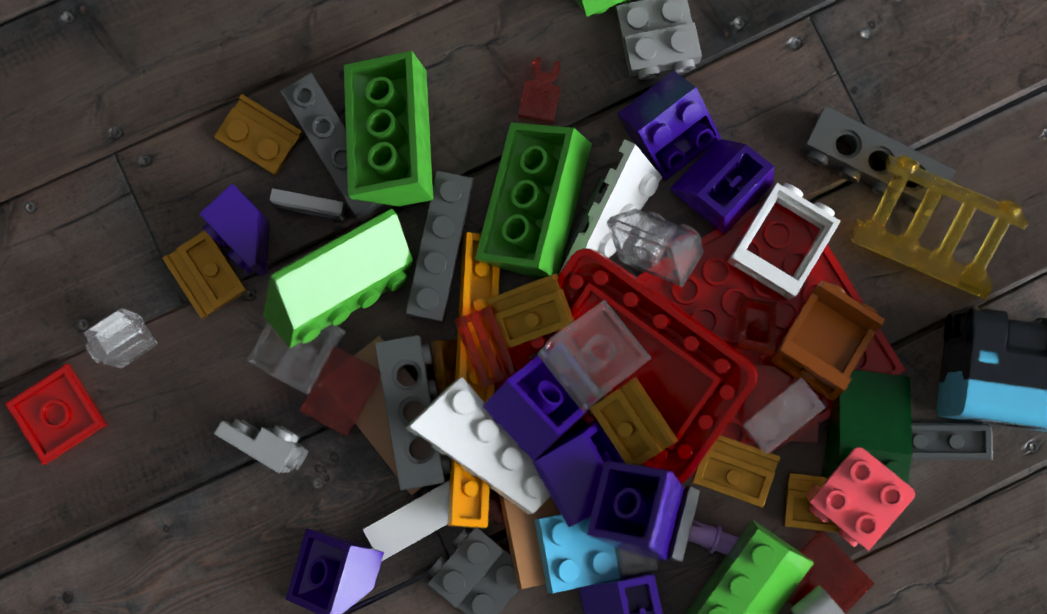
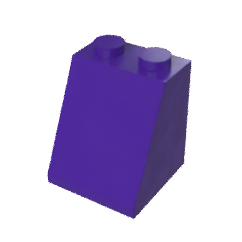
M605 461L586 535L635 555L666 561L684 488L675 475L668 470Z

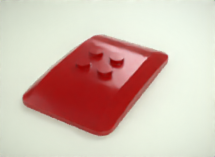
M592 248L580 249L570 257L560 272L559 279H557L560 289H563L575 324L512 347L511 361L519 371L532 361L529 356L534 353L539 355L542 353L541 349L546 346L543 353L565 371L570 381L581 393L580 384L576 380L598 396L599 400L594 402L593 406L637 377L678 439L673 445L664 449L643 463V465L649 468L668 470L675 475L680 483H683L694 473L755 387L757 382L755 366L690 315L624 268ZM560 339L564 341L581 367L580 370L577 371L566 363L557 349H555V345ZM590 409L581 417L588 424L597 420Z

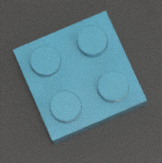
M561 514L534 519L547 593L562 592L620 578L615 547L586 535L591 516L571 527H568Z

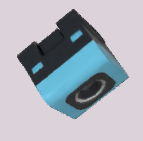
M974 306L963 307L962 309L950 312L944 326V347L936 406L937 415L939 417L1047 432V318H1036L1034 321L1029 322L1011 320L1008 318L1006 311Z

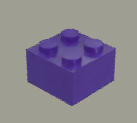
M542 352L506 380L482 407L513 438L520 449L535 461L563 436L593 404Z

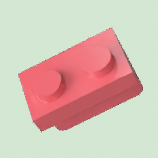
M855 447L821 488L815 484L806 494V497L812 504L808 509L824 523L829 519L841 528L837 533L854 547L860 543L869 551L914 499L915 491L864 448Z

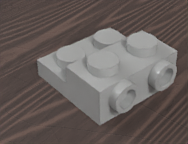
M642 0L616 5L615 11L629 77L639 76L640 80H647L658 77L660 71L674 69L675 72L682 73L693 70L695 64H699L702 53L695 22H692L688 0Z
M235 419L234 422L222 421L214 433L278 473H288L294 468L298 470L309 452L305 447L297 443L300 436L283 426L275 425L274 428L262 427L260 430L245 420Z

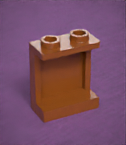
M821 281L809 295L770 361L834 401L846 390L851 381V373L876 331L882 327L885 319L879 316L877 311L870 305L859 303L846 295L840 286Z

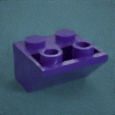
M674 70L617 113L632 141L665 181L712 146L718 139H721L696 86Z
M718 139L670 189L676 196L725 235L773 185L774 166L747 144Z
M232 183L199 213L207 222L203 229L224 248L227 245L232 248L227 254L242 270L244 269L248 274L254 270L263 276L268 269L269 220Z
M598 420L570 431L532 462L568 527L591 516L605 461L626 464Z
M651 571L579 587L584 614H662L655 576Z

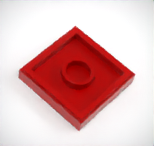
M70 364L63 365L4 403L42 465H47L108 425Z

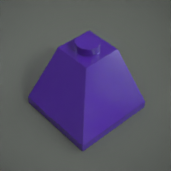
M306 528L285 600L316 614H343L374 588L384 552L358 542Z

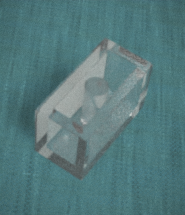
M120 308L84 332L89 341L85 347L91 357L97 363L102 361L105 365L124 368L158 345V342L141 316L124 308Z

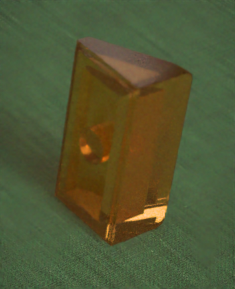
M456 340L431 341L437 397L455 381Z

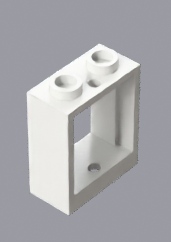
M776 183L760 206L727 263L790 300L799 292L841 221L834 217L835 212L828 206L819 202L812 204L802 198L803 192L788 183H784L782 186ZM775 202L821 229L793 277L747 250Z

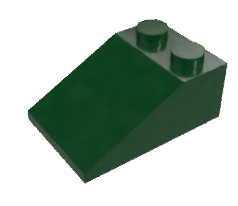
M854 369L850 375L851 381L846 390L832 401L822 476L828 479L855 447H862L908 484L912 461L910 377Z

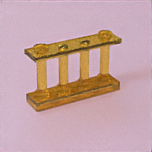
M889 155L886 160L887 171L894 173V176L872 219H868L866 222L856 219L851 229V242L987 300L993 285L990 276L987 275L988 271L986 268L1010 224L1026 229L1028 221L1024 212H1022L1023 208L1007 199H1002L1000 203L919 168L920 163L910 157L900 155L899 158H895ZM910 180L927 187L928 190L906 233L898 237L887 232L885 224L907 181ZM943 194L962 202V205L940 247L934 248L931 251L920 246L921 243L918 240ZM976 209L997 218L972 263L969 262L966 266L954 261L952 254Z

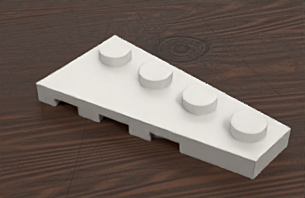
M624 139L619 149V152L624 153L618 168L617 170L610 168L604 180L609 186L601 203H593L588 213L589 227L586 233L578 234L562 269L576 251L583 248H592L607 258L612 256L628 228L636 222L639 212L648 198L656 192L662 176L636 144Z
M462 377L456 379L406 429L415 436L419 435L432 444L431 447L441 454L455 460L472 476L482 479L490 485L492 490L525 513L534 514L551 495L534 467L533 460L526 452L520 449L513 438L482 407L485 403Z

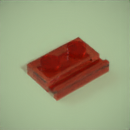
M335 346L300 412L345 436H349L381 377L380 370Z

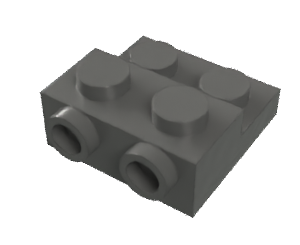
M465 527L452 543L457 549L447 560L441 556L428 571L433 577L428 584L455 608L458 607L465 614H499L519 591L511 554L481 528H474L470 531Z

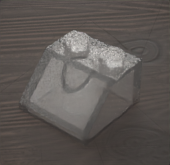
M635 208L611 216L607 221L621 262L678 286H684L704 254L699 233L695 229L685 224L679 226L666 221L665 218L655 212L646 213Z
M605 300L550 338L537 354L583 413L651 359L650 355Z

